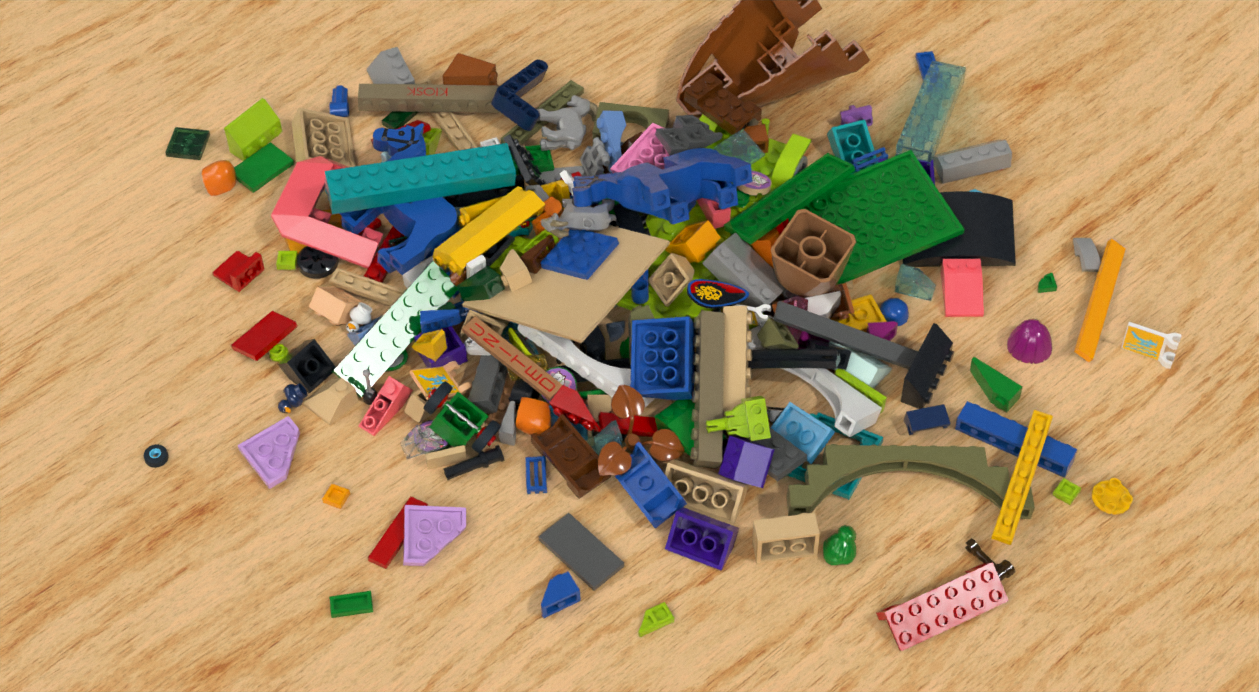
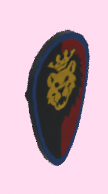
M706 279L692 280L686 289L688 296L693 302L709 309L734 306L744 302L749 296V292L739 286Z

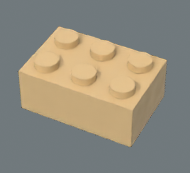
M801 513L792 516L783 515L777 518H761L753 521L752 545L756 563L817 556L820 532L815 513Z

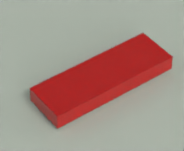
M599 413L598 419L601 432L627 434L630 417L622 419L614 413ZM634 416L632 434L653 437V434L658 431L655 417Z

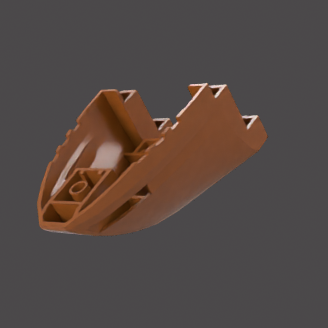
M739 0L732 6L733 9L720 19L718 25L708 32V36L698 45L681 77L676 102L687 115H693L700 119L702 113L684 101L685 90L711 73L723 81L725 89L743 102L749 100L756 106L762 107L826 81L857 72L870 59L855 40L842 49L838 41L827 29L814 40L808 34L807 38L812 46L798 56L793 51L799 34L798 28L822 10L817 0ZM713 54L715 61L700 72L708 58Z

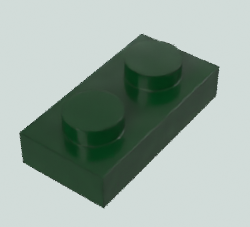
M392 111L382 120V125L388 129H397L404 126L419 112Z

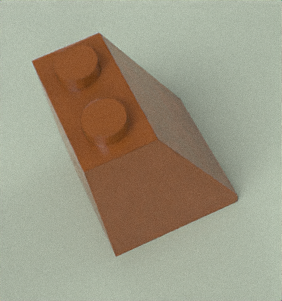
M460 53L456 55L442 75L443 85L499 86L497 84L498 73L496 72V64Z

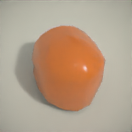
M216 161L202 169L203 182L211 196L228 192L236 185V172L230 161Z
M522 397L515 427L529 435L533 433L541 434L551 428L549 404L544 401Z

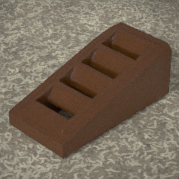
M548 235L520 257L530 273L537 274L542 268L540 262L556 246L553 236Z

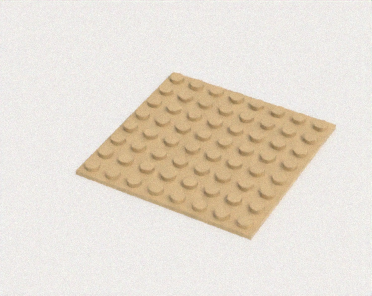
M609 225L604 230H594L591 232L616 237L619 244L588 280L541 268L537 274L529 272L532 283L514 292L506 286L503 291L491 299L465 301L462 305L471 310L582 343L667 248L670 242L669 240ZM565 228V229H563L562 231H567V232H568L570 229H569V228ZM534 229L525 238L532 240L536 236Z

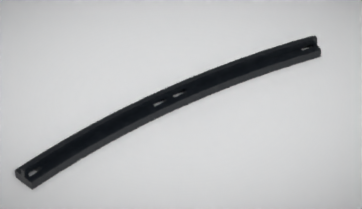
M835 349L751 350L752 361H748V368L836 369L841 359L840 353ZM630 358L598 361L613 367L631 369ZM566 365L556 366L569 370L574 375L576 383L588 381Z

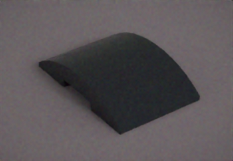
M940 192L963 226L964 234L902 259L903 267H940L943 259H980L981 266H1016L1013 200L981 192Z

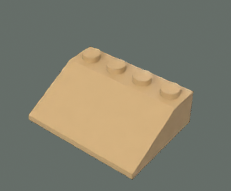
M298 108L292 120L296 163L322 156L348 167H355L349 119Z

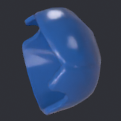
M890 298L880 305V311L887 322L895 321L898 323V326H902L907 322L909 311L904 301L898 298Z

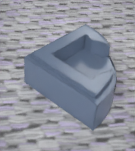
M625 321L606 324L610 342H614L622 337L625 332Z

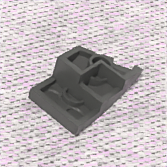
M693 115L676 116L673 128L656 129L655 133L669 155L690 149L704 148L722 138V133L711 131L708 124L700 121Z

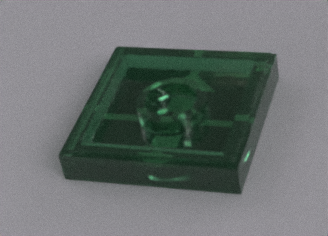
M175 127L165 152L166 157L201 160L210 137V132L208 130Z

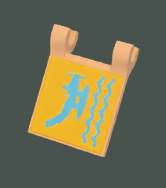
M456 361L449 362L441 367L410 370V375L427 400H429L427 396L434 388L438 389L445 381L453 387L448 397H454L457 392L466 398L470 396L468 391L472 389V384L466 382L458 386L453 378L456 376L454 369H459Z

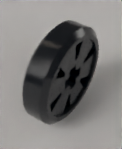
M306 246L297 256L298 269L308 278H324L336 270L338 257Z

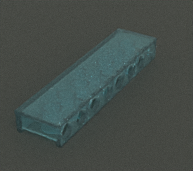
M932 60L897 142L895 156L912 150L918 160L926 161L927 165L931 166L963 86L966 67Z

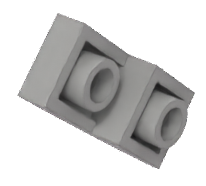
M1073 238L1075 257H1080L1082 272H1098L1101 261L1092 239Z

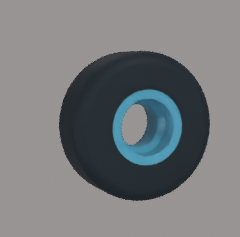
M159 444L149 446L144 452L145 463L153 468L163 466L169 458L167 449Z

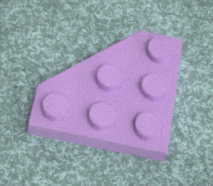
M288 416L238 445L239 451L269 489L287 479L300 431Z
M405 505L403 565L425 566L466 528V508Z

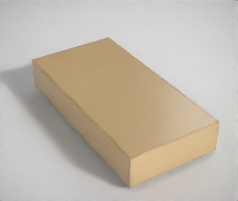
M464 445L425 454L428 470L467 460Z

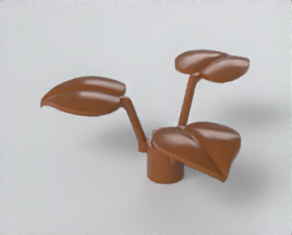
M619 385L612 397L611 408L613 413L619 418L626 419L630 417L628 435L623 440L622 447L617 442H609L602 448L598 458L599 475L616 476L627 472L632 462L629 453L634 451L635 445L638 442L642 446L652 445L649 453L655 460L666 462L679 458L684 453V448L673 431L668 429L658 430L653 434V441L641 442L638 435L632 434L634 416L641 415L644 412V399L634 388L627 385Z

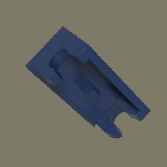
M944 404L907 411L904 417V423L909 435H913L916 431L941 426L944 429L951 424Z

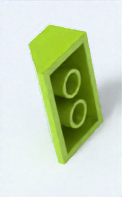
M264 98L260 99L224 128L230 153L242 161L282 133L280 119Z

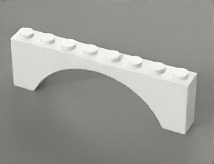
M518 325V331L523 336H526L537 346L543 348L567 367L576 371L581 377L593 383L597 388L603 390L611 398L619 385H631V369L603 364L584 354L569 339L524 325ZM643 397L645 407L655 398Z
M760 326L749 330L752 331V342H749V349L751 350L765 349L761 346V341L757 337L758 332L761 330ZM780 368L802 378L827 399L835 414L834 427L848 437L876 423L882 408L826 368Z

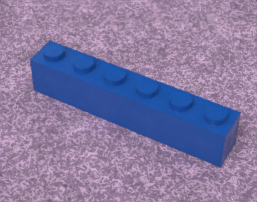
M967 401L957 417L955 429L1018 457L1028 427ZM1047 436L1037 466L1065 478L1075 460L1077 449Z

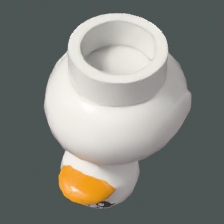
M360 302L357 307L351 309L350 317L352 321H349L346 325L349 333L358 332L359 324L365 325L371 322L372 308L369 305Z

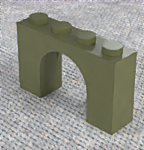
M600 102L592 135L593 139L598 137L601 141L600 130L597 128V119L602 111H623L626 123H636L647 129L652 123L668 128L669 110Z

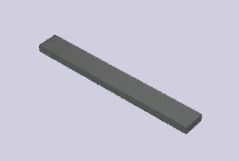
M782 301L777 303L774 321L908 370L918 353L916 350Z

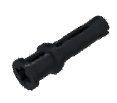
M496 445L491 450L486 452L480 451L477 456L443 468L447 480H450L477 468H488L490 464L505 460L500 446Z

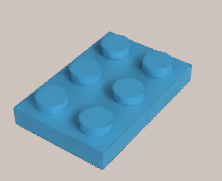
M791 402L788 403L771 427L807 454V462L810 464L815 461L835 433L833 429Z

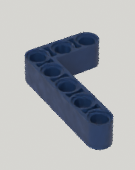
M540 59L533 61L499 86L491 101L495 109L527 131L533 130L540 113L520 97L543 80L548 69L547 63Z

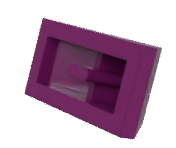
M895 321L868 323L867 333L891 341L897 334L898 323Z

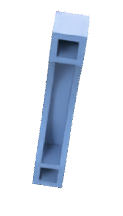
M602 111L597 119V128L600 130L601 141L605 145V151L610 156V172V168L622 156L620 142L622 133L627 126L623 111Z

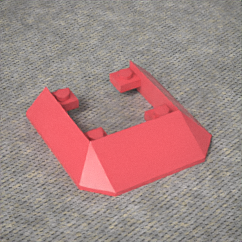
M322 156L297 162L271 214V218L281 236L368 269L375 257L383 233L366 227L363 235L359 236L328 224L331 214L315 208L325 188V171L349 167Z

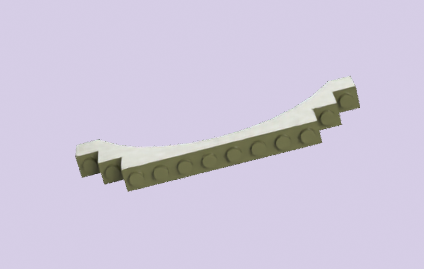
M825 445L823 465H807L805 485H789L786 496L788 516L812 513L824 498L839 487L860 477L892 471L923 472L949 478L972 488L993 502L1001 510L1010 483L1008 467H988L985 447ZM1031 487L1020 519H1031L1035 509Z

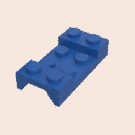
M638 442L633 453L630 455L632 459L630 469L624 474L616 475L615 477L653 527L657 528L674 515L677 510L687 505V503L642 444Z

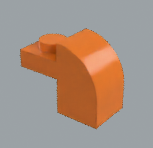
M552 196L544 201L546 205L543 213L532 221L536 236L545 230L541 225V219L552 217L553 213H557L560 217L564 211L560 201Z

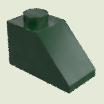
M489 266L484 267L457 285L464 302L491 299L505 289L500 275Z

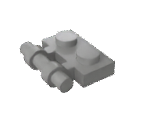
M598 137L593 139V146H587L580 158L587 176L602 175L604 172L602 165L608 166L610 164V156L604 150L605 145Z

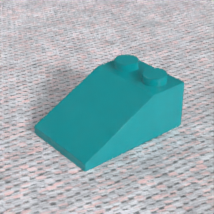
M865 119L832 127L827 133L834 155L852 164L851 161L853 159L875 151ZM875 155L873 157L858 162L857 165H860L877 157ZM875 162V163H873V164H870V165H868V166H866V167H863V168H861V169H859V170H863V169H865V168H867V167H870V166H872V165H875V164H877L878 162Z

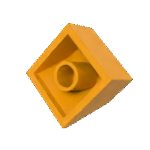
M709 220L686 225L665 250L670 254L673 253L686 257L689 263H699L706 257L705 254L716 247V242L721 237Z

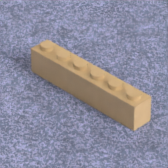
M747 306L723 307V417H725L724 412L731 411L735 406L741 404V399L751 397V386H748V379H751L752 373L751 368H748V361H752V351L749 349V342H752V331H749V324H752V312L748 311Z

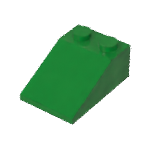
M690 399L677 400L654 416L657 430L668 429L673 431L678 436L684 452L691 456V450L694 447V440L691 439L692 429L694 428L692 411L695 409V403ZM724 434L722 435V442L726 440V436Z

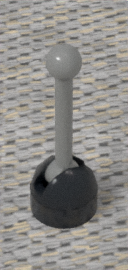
M364 369L362 374L365 377L367 389L364 390L363 401L368 405H372L378 392L371 388L369 380L370 371Z

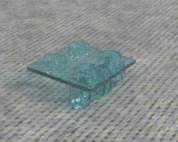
M741 129L714 147L722 155L736 157L750 164L765 156L764 152L744 129Z

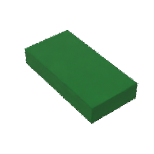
M371 591L329 597L332 618L373 612Z

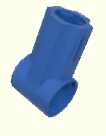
M342 85L336 86L333 89L332 102H330L331 115L349 117L348 88Z
M648 269L631 287V296L634 303L644 304L649 299Z

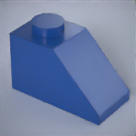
M569 572L558 574L549 581L541 603L543 618L581 601L580 589Z

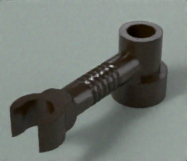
M971 538L966 542L967 546L965 548L969 553L979 558L983 563L993 562L1000 581L1004 578H1009L1015 573V569L1009 561L1003 560L1001 563L996 564L981 550L974 539Z

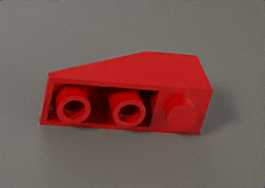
M562 385L549 403L554 409L553 413L558 417L563 414L573 424L577 425L579 423L589 431L595 430L600 433L602 431L579 393Z

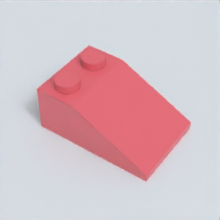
M943 259L940 274L945 317H983L981 260Z

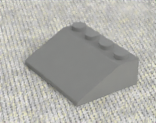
M734 233L719 245L702 263L720 282L733 284L747 290L749 296L742 302L745 306L756 308L763 304L770 305L786 290L777 280L774 269L743 241L737 233Z

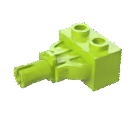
M762 396L741 399V404L735 406L731 411L724 412L725 417L706 420V426H710L706 427L708 433L729 430L727 431L728 435L736 434L740 437L748 438L750 441L771 438L766 402Z

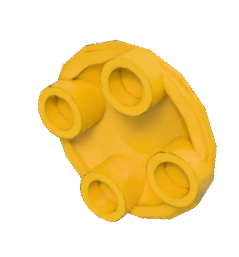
M1117 478L1101 481L1092 490L1094 504L1101 511L1108 514L1117 515L1124 513L1129 509L1133 501V497L1128 489Z

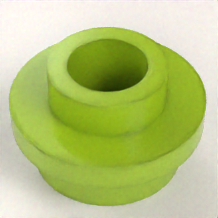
M277 344L270 350L269 356L272 361H282L288 356L289 351L283 344Z

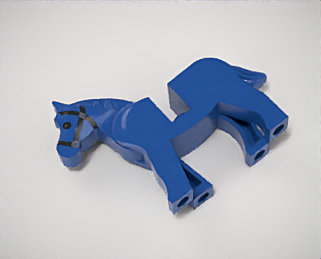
M421 123L416 127L406 125V127L397 130L378 128L373 133V147L377 151L388 152L391 156L388 161L426 156V145L422 136L424 124ZM443 197L339 213L342 216V227L351 233L358 235L380 214H384L386 219L401 234L407 237L403 243L397 246L382 248L378 251V263L389 274L396 270L401 275L405 274L424 261L425 258L433 256L434 249L460 230L457 224L455 208Z
M690 149L664 157L665 169H660L647 162L632 166L623 172L599 176H574V188H572L574 205L576 207H587L592 205L593 202L609 198L619 201L622 206L629 210L650 214L665 219L671 224H676L689 220L688 203L701 198L716 201L720 209L738 205L737 186L753 182L751 164L736 157L722 155L713 149Z

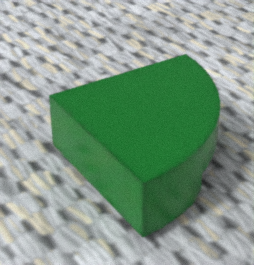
M1053 273L1046 274L1040 280L1037 289L1038 293L1057 291V284Z

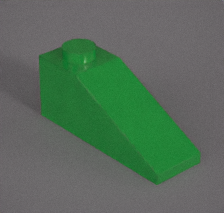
M976 357L972 358L970 372L990 403L1007 413L1020 399L1022 386Z

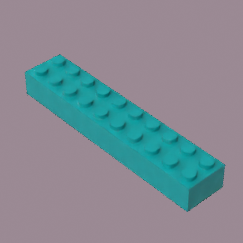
M504 143L325 171V187L332 214L514 186L516 170L508 144Z

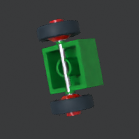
M446 381L443 382L438 389L434 388L427 396L429 400L423 407L426 412L433 414L437 408H441L443 405V409L433 420L429 428L453 447L465 446L475 434H477L476 440L471 447L476 452L480 453L486 445L490 447L497 438L494 435L500 429V424L492 420L481 429V426L489 416L459 392L448 401V395L453 387Z

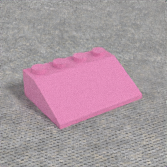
M652 123L610 168L611 172H623L632 166L647 162L660 169H665L664 157L670 155L655 135L656 129L663 127Z

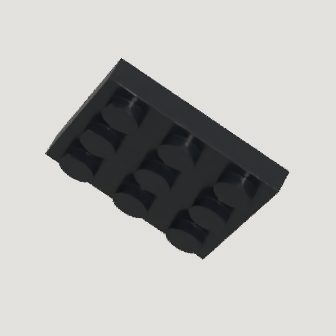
M510 134L503 139L508 144L510 153L525 182L528 185L541 186L547 184L540 177L542 173L539 167L532 162L534 157L531 152L527 151L525 146L521 145L517 138L513 139Z

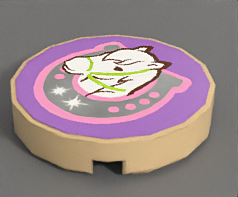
M752 171L753 182L737 186L740 191L749 195H757L758 193L765 195L770 192L772 182L768 176Z

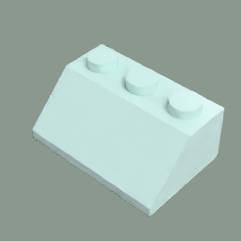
M831 341L829 342L851 351L845 371L872 388H875L892 370L891 367L873 356Z

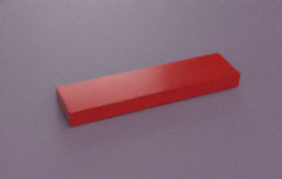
M411 496L405 503V505L428 506L427 503ZM405 505L368 556L369 562L387 569L404 544Z

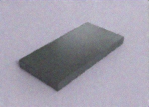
M570 513L566 514L538 536L539 541L593 591L624 567V562Z

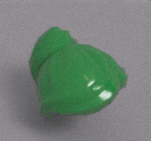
M841 526L838 528L837 533L832 534L824 541L823 556L828 564L849 565L855 559L856 531L851 526Z

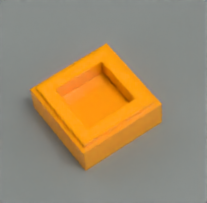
M331 484L322 498L323 503L341 509L350 495V490Z

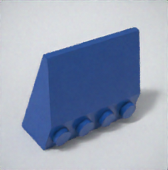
M690 316L632 320L630 387L637 390L642 397L668 400L692 399L694 391L692 378L694 373L693 356L695 347L693 346L695 328Z

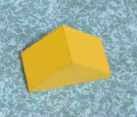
M441 329L423 333L411 347L436 362L447 349L445 332Z

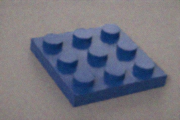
M570 229L568 231L569 235L563 237L540 264L543 269L588 280L617 247L619 242L616 237L587 230Z

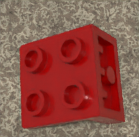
M236 251L212 273L214 277L240 292L265 268L261 254L255 252L252 256L248 257L240 251Z

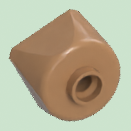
M806 209L798 210L771 248L773 268L777 280L785 289L802 297L818 296L830 292L839 281L855 246L856 240L854 235Z

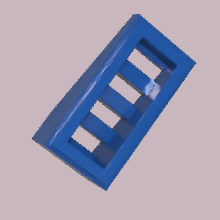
M459 309L420 311L422 333L461 323Z

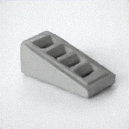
M515 401L509 403L498 431L500 442L512 446L516 443L515 424L517 409Z

